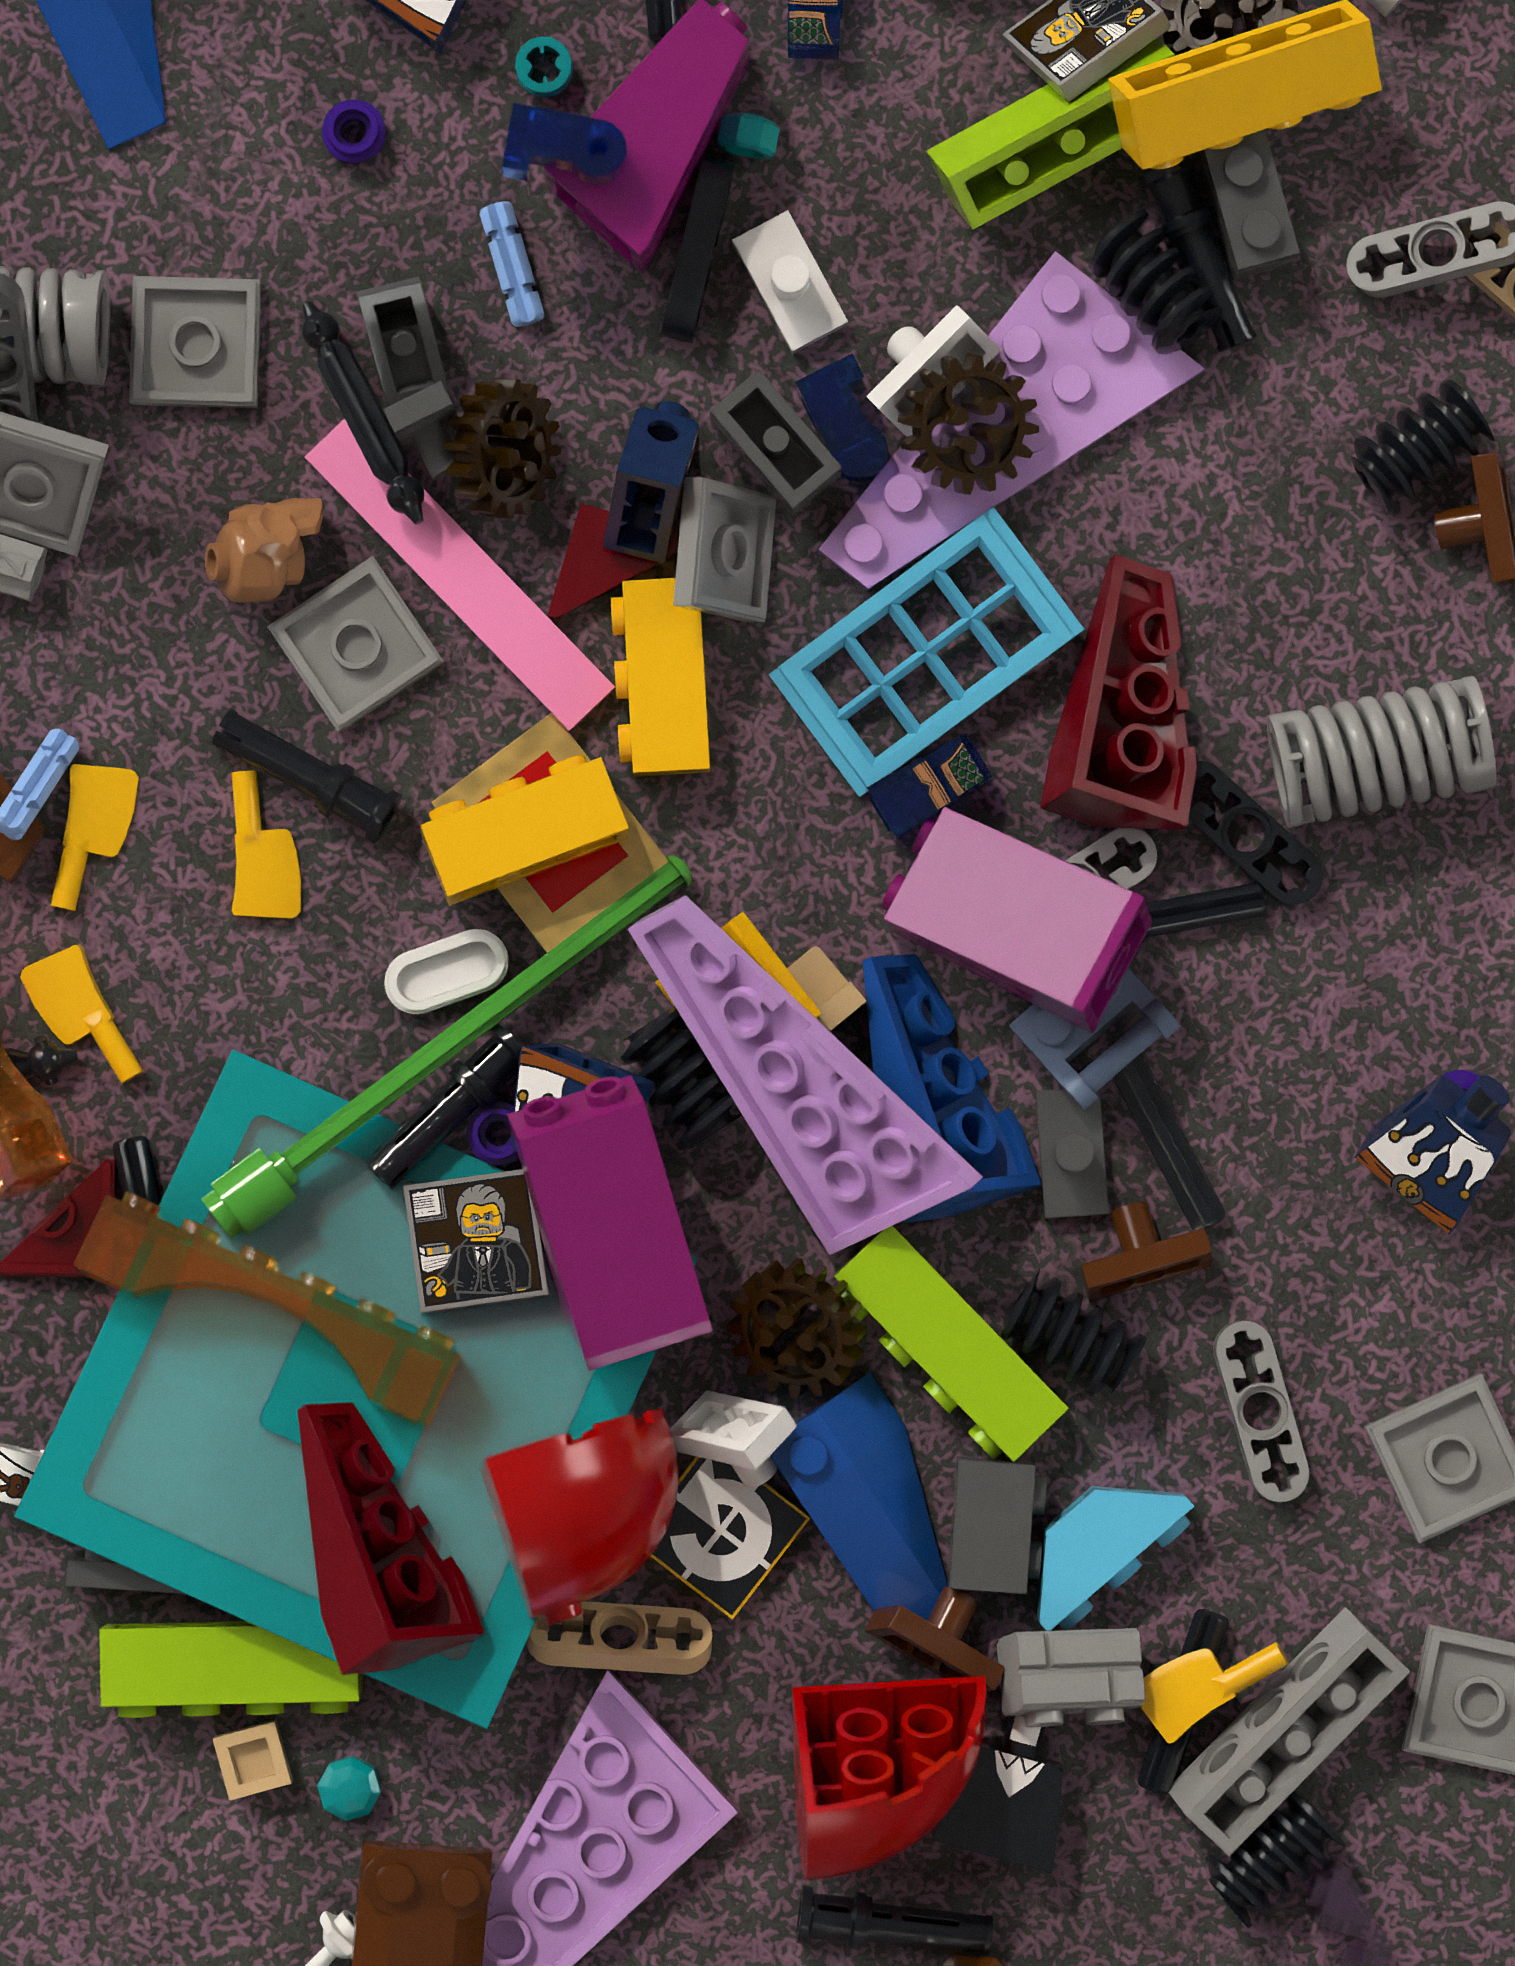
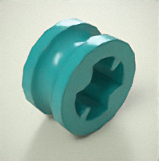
M540 36L527 41L521 46L515 62V70L520 85L526 92L536 97L549 98L558 95L567 88L572 78L573 66L569 51L560 41L552 37ZM545 51L557 55L555 68L559 76L555 80L548 82L547 77L543 76V83H538L530 78L533 73V67L528 60L531 56L540 52L541 58L544 59Z

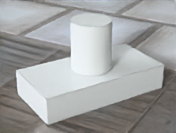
M788 210L732 240L734 248L791 354L848 325V320Z
M956 305L925 337L914 327L901 328L892 335L888 342L887 351L889 356L898 365L866 397L908 437L913 435L912 427L899 423L898 415L913 413L915 404L911 403L904 396L906 389L922 392L926 387L919 374L921 370L929 369L940 375L943 374L941 358L945 356L956 357L963 367V361L967 353L982 355L985 367L1001 349ZM959 382L953 388L952 399L965 387L962 382Z
M706 1390L670 1430L678 1452L731 1464L746 1487L753 1488L764 1484L775 1474L777 1466L770 1455L791 1434L797 1425L785 1407Z

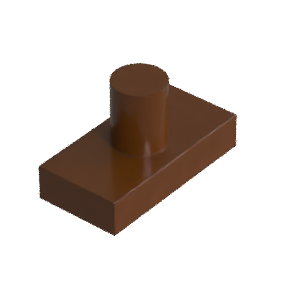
M1497 452L1471 456L1478 504L1434 512L1438 542L1441 549L1485 541L1492 583L1499 586L1515 583V519L1504 456Z
M1136 1202L1119 1207L1110 1213L1122 1252L1081 1264V1273L1088 1300L1093 1302L1211 1267L1212 1251L1204 1228L1159 1241L1147 1202Z
M948 1586L943 1587L928 1620L902 1605L875 1609L865 1629V1632L942 1678L986 1676V1691H995L1005 1670L1004 1666L961 1641L978 1602L967 1593L958 1589H950Z

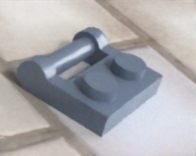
M1129 968L1093 1034L1035 1004L1030 1006L1009 1025L1014 1034L1083 1111L1098 1099L1095 1093L1155 1040L1160 1036L1167 1039L1181 1027L1172 1014L1152 995ZM1135 1006L1144 1018L1078 1074L1068 1063Z

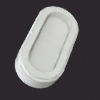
M482 929L467 930L410 950L396 957L389 965L385 974L387 996L398 1009L406 1013L425 1014L488 992L497 987L508 972V951L504 943L496 935Z

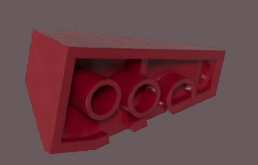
M1116 554L1110 558L1051 747L1040 809L1097 828L1181 830L1187 826L1197 772L1195 746H1188L1184 713L1190 708L1187 689H1181L1176 652L1181 648V639L1172 574Z
M354 1403L305 1404L298 1409L320 1612L341 1674L390 1671L475 1640L483 1635L484 1630L463 1573L452 1556L442 1560L422 1529L430 1523L419 1505L410 1509L391 1481L394 1474V1466Z

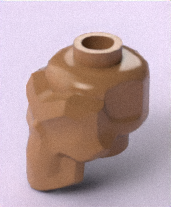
M291 498L277 503L267 502L264 505L245 504L231 510L228 522L219 530L216 542L209 543L206 548L205 568L209 580L217 581L219 589L225 598L239 603L273 601L282 592L284 585L300 584L305 569L304 548L300 536L317 534L320 531L323 520L321 499Z

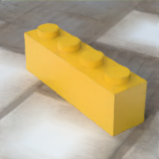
M1348 0L1338 1L1108 78L1121 146L1143 170L1147 168L1165 169L1179 164L1186 155L1207 148H1229L1240 143L1243 140V136L1267 128H1289L1301 122L1303 116L1327 108L1333 110L1346 109L1358 104L1363 96L1382 90L1370 19Z

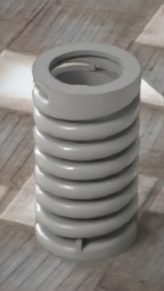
M0 266V273L13 279L10 269L6 266ZM30 267L19 269L15 281L21 287L25 299L34 383H42L49 377L56 384H66L69 381H75L84 385L103 386L109 361L111 319L110 288L106 271L97 270L94 274H86L85 279L83 273L77 269H69L65 272L63 281H61V275L56 269L47 268L43 270L39 283V336L37 342L35 332L38 302L37 275ZM62 301L65 329V339L63 343V348L61 345L60 338ZM0 350V371H10L17 365L14 358Z
M1474 676L1463 677L1462 679L1448 681L1447 683L1442 681L1436 682L1429 689L1428 694L1423 688L1415 686L1408 688L1403 697L1394 691L1385 692L1379 699V702L1371 696L1360 697L1355 707L1352 703L1343 700L1337 701L1331 711L1327 707L1317 705L1310 708L1307 714L1296 709L1267 715V734L1281 809L1289 828L1313 823L1315 818L1318 821L1324 822L1332 817L1327 759L1335 785L1340 813L1343 816L1350 817L1358 812V800L1352 774L1350 750L1358 776L1363 806L1369 812L1379 811L1382 808L1383 801L1376 770L1374 745L1381 766L1387 802L1394 808L1402 807L1406 803L1407 795L1399 758L1398 740L1405 761L1411 797L1418 803L1427 802L1431 796V789L1423 754L1422 734L1427 747L1434 789L1439 797L1449 798L1455 791L1449 753H1452L1460 789L1464 793L1469 794L1495 789L1496 762L1491 729L1484 699ZM1445 722L1447 725L1450 744H1446ZM1302 761L1305 772H1300V762ZM1306 780L1312 804L1303 806L1301 781Z

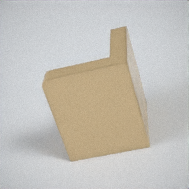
M817 946L812 947L787 968L822 1014L816 1019L829 1031H832L866 1002V999L851 981L848 982L821 948Z

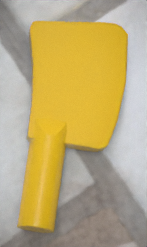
M72 764L70 767L68 818L62 842L64 847L50 906L75 911L88 853L107 857H115L119 853L126 838L135 808L139 779L135 771L124 768Z
M257 771L232 772L236 834L234 835L236 872L232 914L234 916L295 918L301 912V875L297 851L291 832L286 829L262 830Z
M73 945L22 970L20 978L35 1009L63 1044H74L91 1033L121 1084L128 1082L143 1072V1069L113 1021L115 1016L101 994L83 946Z
M1277 1642L1225 1671L1210 1649L1204 1648L1187 1653L1161 1665L1143 1678L1145 1701L1143 1706L1140 1707L1166 1742L1173 1743L1214 1709L1235 1698L1237 1693L1289 1665V1662Z

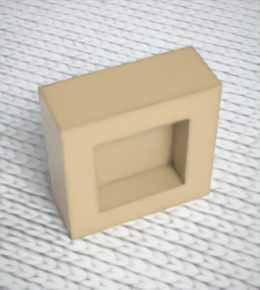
M277 1719L213 1737L229 1801L285 1786L294 1781Z

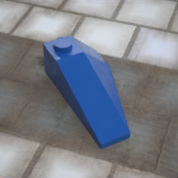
M36 0L108 150L166 124L152 14V0Z
M917 955L875 956L863 961L873 1073L983 1176L972 1188L903 1220L902 1223L949 1218L1040 1186L1041 1182L1020 1123L1010 1107L996 1114L978 1084V1081L989 1075L979 1056L970 1061L965 1054L955 1047L948 1035L954 1029L955 1017Z
M868 1372L795 1420L794 1422L797 1427L770 1456L873 1611L877 1608L902 1605L928 1620L943 1587L948 1586L906 1426L871 1372Z

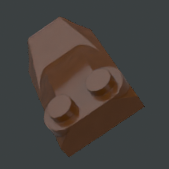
M362 1840L351 1966H482L487 1907L492 1889L490 1877L492 1864L491 1849Z

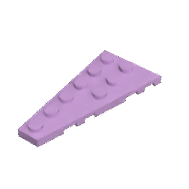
M1055 251L988 335L1001 349L993 359L1006 363L1003 379L1011 375L1022 376L1026 382L1017 393L1018 397L1036 399L1037 403L1035 408L1024 413L1026 422L1039 426V433L1024 435L1022 441L1033 454L1031 458L1015 456L1011 461L1016 468L1018 476L1010 479L996 473V490L991 492L981 490L976 481H974L971 495L955 492L953 481L946 489L931 484L934 469L924 474L915 472L911 466L920 455L919 451L905 450L900 446L825 540L818 552L865 589L870 590L970 524L993 506L995 508L1132 417L1140 414L1181 385L1204 372L1205 368L1182 350L1170 354H1158L1151 345L1153 335H1143L1137 328L1136 321L1138 316H1127L1120 307V301L1112 297L1106 290ZM966 387L953 399L954 403L960 406L959 401L962 395L967 394ZM998 402L996 404L998 405L997 409L992 415L983 416L968 412V422L961 426L940 423L932 431V441L936 446L942 444L940 440L943 434L948 432L970 436L969 426L976 422L997 425L1004 419L1005 408L1002 403ZM977 442L978 447L974 455L970 454L971 461L975 466L980 464L985 457V449L980 442Z
M686 895L647 915L628 928L631 936L829 1255L972 1188L983 1178Z
M611 1670L606 1671L491 1880L492 1889L487 1907L482 1966H573L738 1813V1808Z

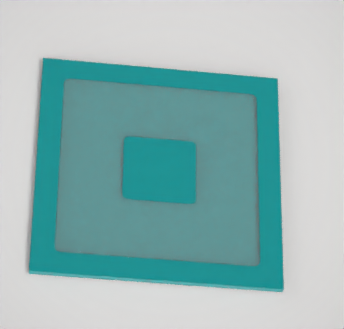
M232 1049L14 1517L337 1662L320 1612L297 1410L305 1404L353 1402L394 1466V1474L391 1481L409 1509L419 1505L430 1523L423 1527L422 1531L440 1559L443 1561L452 1556L463 1573L484 1630V1634L475 1640L390 1671L363 1674L487 1729L537 1617L529 1619L481 1474L484 1459L562 1433L564 1435L571 1433L573 1440L582 1438V1433L593 1429L592 1425L628 1415L657 1349L588 1371L563 1314L541 1233L540 1239L548 1297L421 1315L403 1186L505 1171L440 1143L391 1191L363 1162L402 1126L381 1115H376L297 1176L300 1181L291 1187L297 1196L294 1202L250 1235L244 1230L231 1240L201 1200L202 1197L213 1190L210 1183L258 1147L267 1157L276 1150L280 1154L349 1103V1101ZM690 1254L693 1266H695L698 1257Z

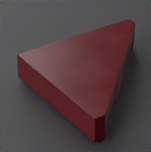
M580 503L547 616L548 618L558 620L593 599L621 586L622 581L632 580L660 563L603 548L609 511ZM674 530L666 560L678 554L679 531Z
M105 1159L86 1180L59 1203L31 1230V1233L0 1261V1276L114 1278L117 1177L115 1159Z

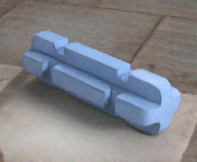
M509 201L490 204L480 210V218L486 237L491 236L492 239L488 245L503 294H508L509 297L505 302L511 323L515 327L534 324L544 318V310L538 291L533 292L532 286L536 284L522 236L515 232V229L519 226L513 205Z
M62 729L50 730L0 807V833H3L11 840H19L23 837L77 754L79 743L76 738L67 735Z

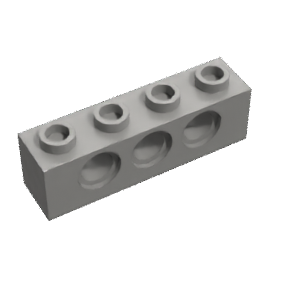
M1345 1607L1179 1775L1168 1793L1184 1814L1230 1856L1410 1671Z

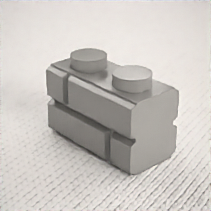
M1137 1628L1014 1632L1000 1638L997 1643L998 1663L1005 1667L1000 1682L1002 1713L1005 1716H1024L1025 1727L1064 1724L1063 1714L1085 1713L1087 1725L1121 1723L1125 1721L1124 1712L1143 1706L1145 1692L1143 1670L1140 1669L1142 1661L1140 1634Z

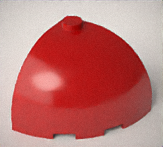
M664 1409L646 1411L642 1413V1418L636 1420L633 1414L596 1423L592 1425L593 1429L582 1433V1438L573 1440L571 1433L565 1435L562 1433L484 1459L481 1474L529 1619L543 1615L546 1625L550 1626L584 1614L580 1602L599 1596L622 1584L635 1574L657 1549L672 1519L678 1492L677 1453Z
M986 1676L792 1687L795 1815L801 1866L805 1881L846 1875L879 1864L916 1843L945 1817L969 1782L981 1751L986 1723Z

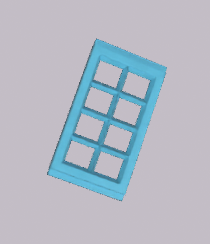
M993 506L768 675L856 794L861 797L1085 629ZM978 546L1006 585L973 609L945 570ZM934 580L961 619L928 642L900 604ZM1014 595L1042 634L1009 658L981 619ZM889 613L917 652L884 676L856 637ZM970 629L997 665V668L964 691L937 655V652ZM844 647L872 685L839 709L811 671ZM925 662L952 698V701L919 724L892 688V685ZM880 695L908 734L875 758L847 719Z

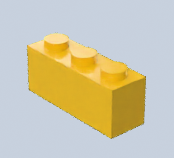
M676 578L622 581L623 597H611L613 636L625 635L626 660L614 661L616 699H629L630 724L618 725L620 763L632 762L634 777L710 772L702 617L699 611L673 606Z
M583 754L576 755L550 766L548 769L551 776L527 785L524 777L514 778L489 790L491 798L469 807L466 806L465 800H457L430 811L428 814L431 821L420 825L421 834L448 905L451 906L628 839L629 827L602 758L599 757L587 762Z

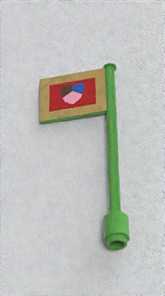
M550 713L432 801L431 805L435 809L453 801L465 800L466 806L469 807L490 799L489 790L505 781L524 777L528 785L551 776L548 768L564 759L583 754L587 762L591 760L565 726ZM615 792L629 827L628 839L496 888L546 954L283 1153L280 1154L276 1150L267 1157L258 1147L210 1183L213 1190L201 1198L202 1202L231 1240L244 1230L250 1235L297 1199L291 1187L300 1181L297 1176L681 885L684 884L686 887H689L692 882V874L688 865L677 856L668 855L665 857Z

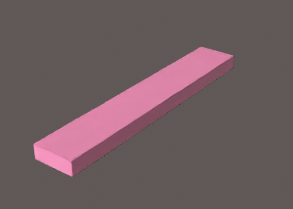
M345 418L305 456V459L569 732L616 689L602 672L425 490L422 503L423 522L415 525L405 514L394 511L386 499L388 485L373 475Z

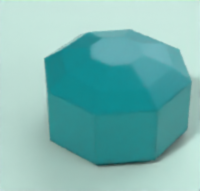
M749 112L728 113L722 116L716 145L719 146L718 149L733 155L770 160L771 157H774L780 128L773 121L758 114Z
M356 1755L331 1761L317 1785L324 1810L344 1821L368 1815L382 1792L376 1766Z

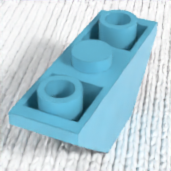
M1091 1486L1043 1527L1037 1607L1039 1623L1046 1631H1051L1058 1624L1063 1630L1073 1627L1094 1607L1088 1600L1092 1594L1106 1582L1112 1589H1116L1128 1580L1142 1566V1563L1136 1557L1155 1540L1161 1547H1164L1178 1537L1191 1524L1185 1514L1195 1506L1183 1493Z

